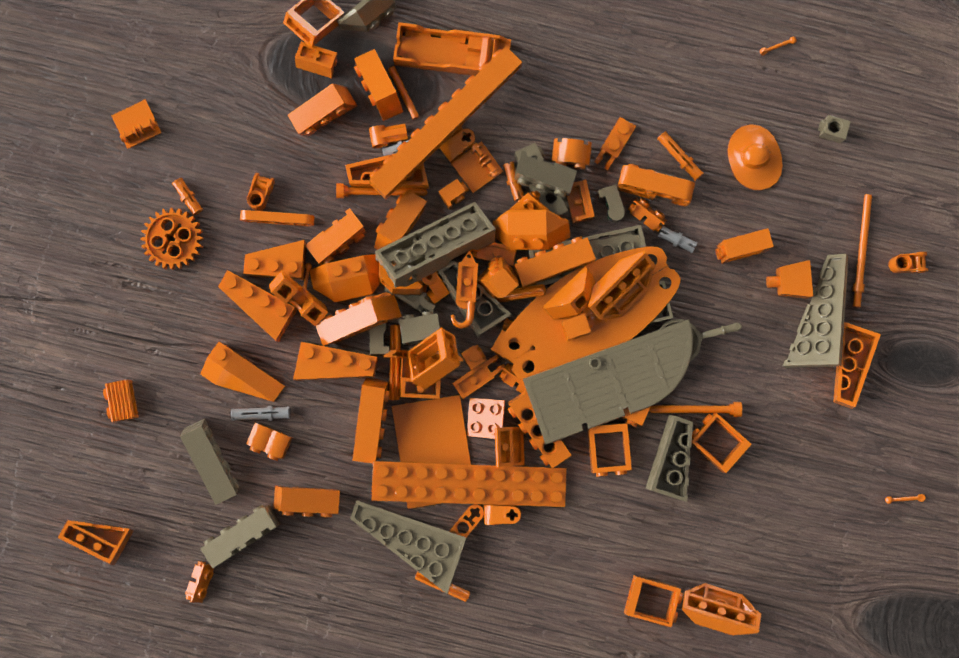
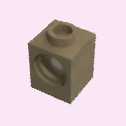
M828 115L824 120L820 121L818 131H820L819 137L842 143L847 137L851 121ZM829 125L836 127V133L829 129Z

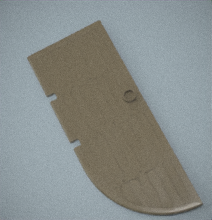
M689 319L524 378L523 382L545 444L582 432L581 424L586 423L588 429L625 416L623 409L627 407L631 414L648 408L666 398L683 379L691 360L693 335Z

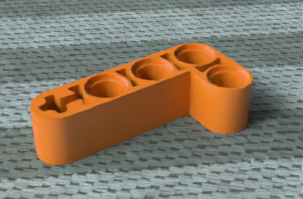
M628 165L622 166L618 182L619 186L672 199L671 202L680 206H688L691 203L695 183L692 181Z

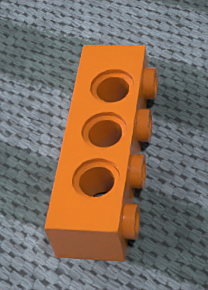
M527 390L507 402L510 406L507 410L513 418L518 417L521 422L518 426L524 434L528 432L532 438L529 442L535 450L539 448L542 453L540 458L546 466L549 464L554 468L571 456L561 439L553 442L551 450H544L545 441L542 433L538 435L533 434V428L539 424ZM526 409L532 411V415L528 419L522 417V412Z

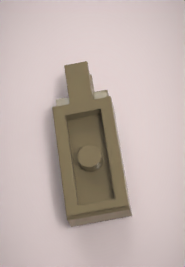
M386 287L384 291L395 295L396 299L415 311L421 313L422 310L425 312H434L436 306L428 302L430 298L425 292L421 295L392 294Z

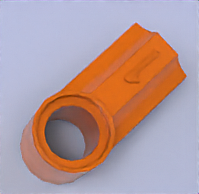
M406 124L387 127L385 125H378L369 128L372 148H383L391 143L408 140Z

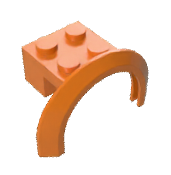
M391 350L384 355V357L401 358L400 397L440 399L441 379L426 389L412 382L410 365L408 363L407 351L409 350ZM439 352L425 360L426 369L440 360Z

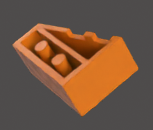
M375 49L354 58L357 65L354 67L357 76H362V86L365 92L369 91V100L372 106L376 105L382 120L385 121L402 113L403 109L397 92Z
M332 83L289 113L288 117L299 135L310 136L318 128L357 107V104L347 87Z
M407 190L404 195L401 194L396 201L397 206L388 211L385 223L381 222L377 227L374 248L378 250L407 236L424 212L427 201L410 190Z
M67 520L58 538L115 566L133 530Z

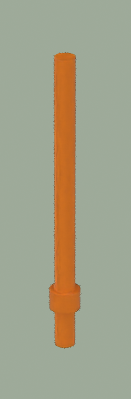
M869 194L864 196L856 281L853 284L852 290L854 292L853 307L856 308L861 307L862 293H864L865 289L863 280L872 195Z

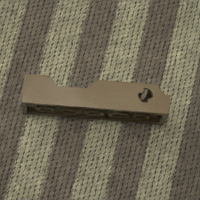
M476 202L376 250L375 257L376 261L386 270L395 288L398 286L407 287L446 267L452 259L472 249L480 250L494 243L496 229Z
M641 225L587 236L596 260L619 252L646 247ZM571 240L564 241L562 243H564L565 246L571 244L572 242ZM551 248V249H549V250H546V253L549 252V251H552V250H554V249ZM528 250L529 257H535V253L542 250ZM576 269L538 282L536 285L544 284L545 287H549Z

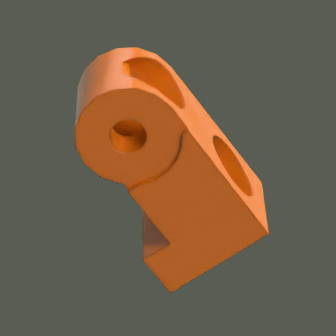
M437 272L421 279L430 289L426 294L434 304L450 294Z

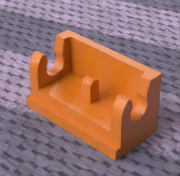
M301 42L295 56L296 68L332 78L333 68L337 64V52L318 46L311 48L305 42Z
M587 180L574 182L571 193L567 196L572 223L593 220L595 216Z

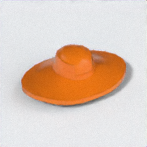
M752 124L742 126L731 136L728 144V160L736 180L746 188L759 191L768 189L776 184L781 176L783 164L781 152L774 136L767 129Z

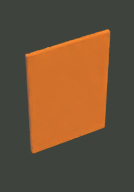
M460 395L392 406L400 462L471 465ZM407 502V508L411 509L442 503Z

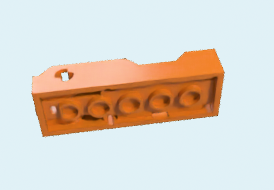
M398 22L397 44H395L393 60L395 66L476 76L480 72L479 68L485 62L489 63L493 59V54L498 49L502 50L505 47L510 49L511 39L500 35L462 30L445 31L429 29L416 24Z

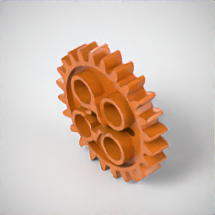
M170 208L169 213L162 209V215L155 212L156 218L149 217L151 223H144L147 230H141L145 237L140 238V240L146 242L141 248L148 249L144 255L150 256L149 261L151 262L156 260V266L159 267L162 264L163 269H167L168 265L171 270L175 269V265L182 269V263L189 266L188 260L195 261L193 255H200L197 248H203L199 244V241L204 240L203 237L199 236L203 230L196 229L200 226V223H193L195 217H189L187 211L182 215V210L179 208L176 213L173 208ZM172 222V223H173L172 228H171L170 230L166 231V230H165V225H166V223ZM189 231V237L182 240V233ZM170 236L175 238L174 242L169 240ZM162 238L163 244L160 247H156V240ZM179 247V254L172 256V250Z

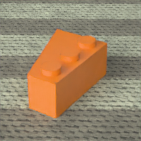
M350 208L345 211L347 214L339 221L337 219L333 221V225L326 231H321L305 245L320 266L332 262L335 255L345 253L350 248V244L354 241L358 243L365 237L364 234L367 232Z
M301 240L245 254L243 274L249 277L275 278L283 271L293 280L304 281L307 251L305 245L307 242Z
M502 256L499 259L494 258L488 263L489 267L477 277V283L493 298L495 296L497 298H504L519 285L516 272Z
M275 486L273 509L282 511V515L294 516V512H302L301 516H313V513H321V517H332V514H338L340 490Z

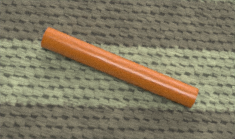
M395 66L390 67L388 71L414 120L419 117V114Z

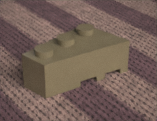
M521 151L514 178L518 184L523 186L531 184L536 186L537 190L544 192L551 190L560 197L570 195L577 170L556 162L553 164L543 161L544 158L540 156L537 159L526 156L527 152Z

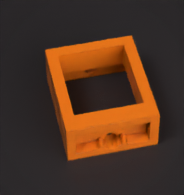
M301 0L286 12L283 24L312 48L338 26L337 20L343 17L345 12L331 0ZM313 5L330 19L318 31L300 16Z
M769 228L723 240L717 245L715 252L717 259H721L723 264L767 252L774 246Z
M442 327L407 351L411 380L414 384L424 389L460 366L455 335ZM439 351L440 360L426 369L425 360Z
M709 413L703 419L702 423L704 424L700 429L696 428L692 432L691 445L722 473H727L752 444L717 413L711 415ZM714 421L739 442L721 463L697 442Z
M627 423L600 425L590 429L587 427L591 473H596L597 477L608 476V472L615 471L616 475L627 474V470H632ZM622 432L625 465L597 468L594 434Z
M633 575L624 613L628 616L672 627V624L677 621L678 612H676L677 604H681L683 593H681V588ZM642 583L672 591L665 619L635 611Z

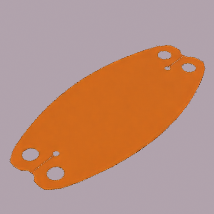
M652 246L641 247L603 257L565 275L548 287L544 296L536 297L509 326L499 344L501 353L513 362L512 369L516 377L523 380L529 376L629 341L640 333L669 303L680 284L681 279L678 273L670 269L666 264L667 257L662 248ZM642 251L646 252L647 255L653 254L657 257L649 289L621 317L600 320L588 306L579 314L585 313L586 318L590 317L593 328L590 329L591 333L568 341L561 322L578 315L553 319L543 307L584 267H587L596 279V284L620 259ZM662 277L671 279V286L669 288L663 289L659 285ZM511 338H518L520 340V347L518 349L512 350L509 348L508 342ZM531 346L535 347L534 351L530 350ZM527 360L532 361L535 365L534 370L530 373L525 372L522 368L523 363Z

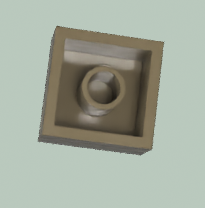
M433 311L423 312L420 317H415L414 314L403 316V320H399L404 346L419 344L440 329L438 314H434Z

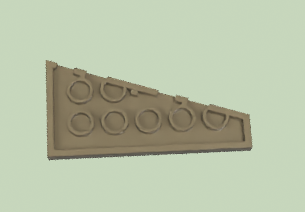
M847 254L827 255L819 275V282L813 290L811 302L807 304L797 329L798 334L794 344H791L789 356L784 361L783 366L785 368L834 367L842 365L849 258Z
M356 500L350 519L448 594L467 538Z

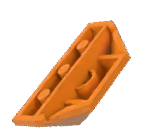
M507 210L497 219L493 220V226L496 229L495 238L510 250H549L571 236L569 220L561 218L559 215L548 210Z
M642 251L620 259L593 286L588 307L598 319L604 320L621 317L649 289L656 265L647 253Z
M375 254L326 263L309 271L313 289L335 303L372 295L381 283L379 280V262L376 261Z
M707 583L685 591L682 610L695 624L732 636L759 632L761 613L758 610L756 611L742 594Z

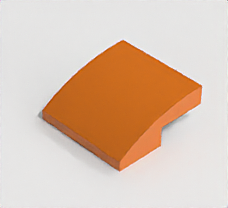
M495 427L496 467L524 466V433L520 427Z

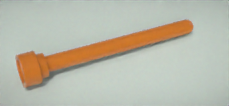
M336 183V198L344 199L348 195H380L371 187H348L344 183ZM398 188L392 195H404L407 190H410L418 196H426L428 191L427 189Z
M733 402L729 406L652 405L649 412L729 413L733 417H742V403Z

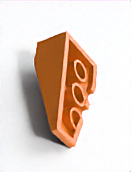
M218 341L207 357L200 373L215 385L275 402L285 387L220 341Z

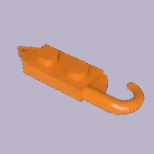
M470 251L458 263L456 304L458 307L467 310L466 320L460 323L456 321L454 314L451 315L453 325L460 329L469 327L474 320L478 264L475 262Z

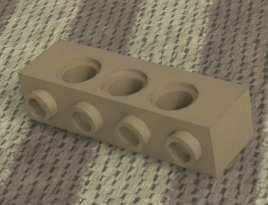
M536 143L522 148L514 154L517 163L522 150L526 151V156L536 159L538 156L545 157L541 146L537 147ZM528 185L531 192L538 191L540 193L539 201L551 212L560 217L567 214L569 204L565 197L557 196L551 190L544 192L537 190L534 185ZM552 195L555 197L556 202L549 204L545 198Z

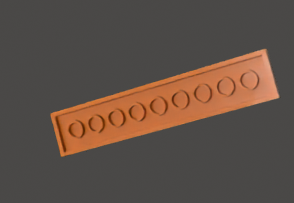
M373 461L371 501L565 507L567 468L496 467L495 465Z

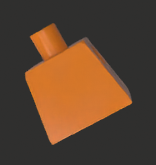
M810 260L777 268L776 276H767V288L777 287L778 296L804 299L813 297Z

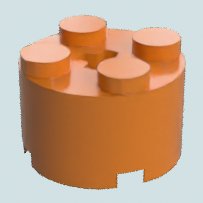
M555 138L552 162L564 166L574 165V169L585 170V167L590 165L592 142L588 141V145H585L584 140L562 138V142H558V138Z

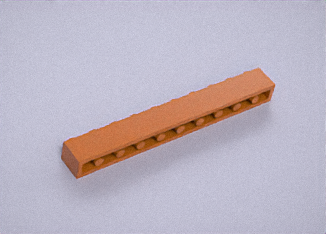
M507 47L502 50L498 49L493 54V59L489 63L485 62L479 68L480 72L476 76L472 75L467 79L465 87L462 89L458 88L452 94V99L448 103L445 101L438 108L439 112L435 116L431 115L424 122L425 126L421 129L417 128L411 134L412 138L407 143L404 141L397 148L398 152L394 156H388L383 162L384 165L380 169L376 168L370 174V185L385 200L521 68L522 61Z

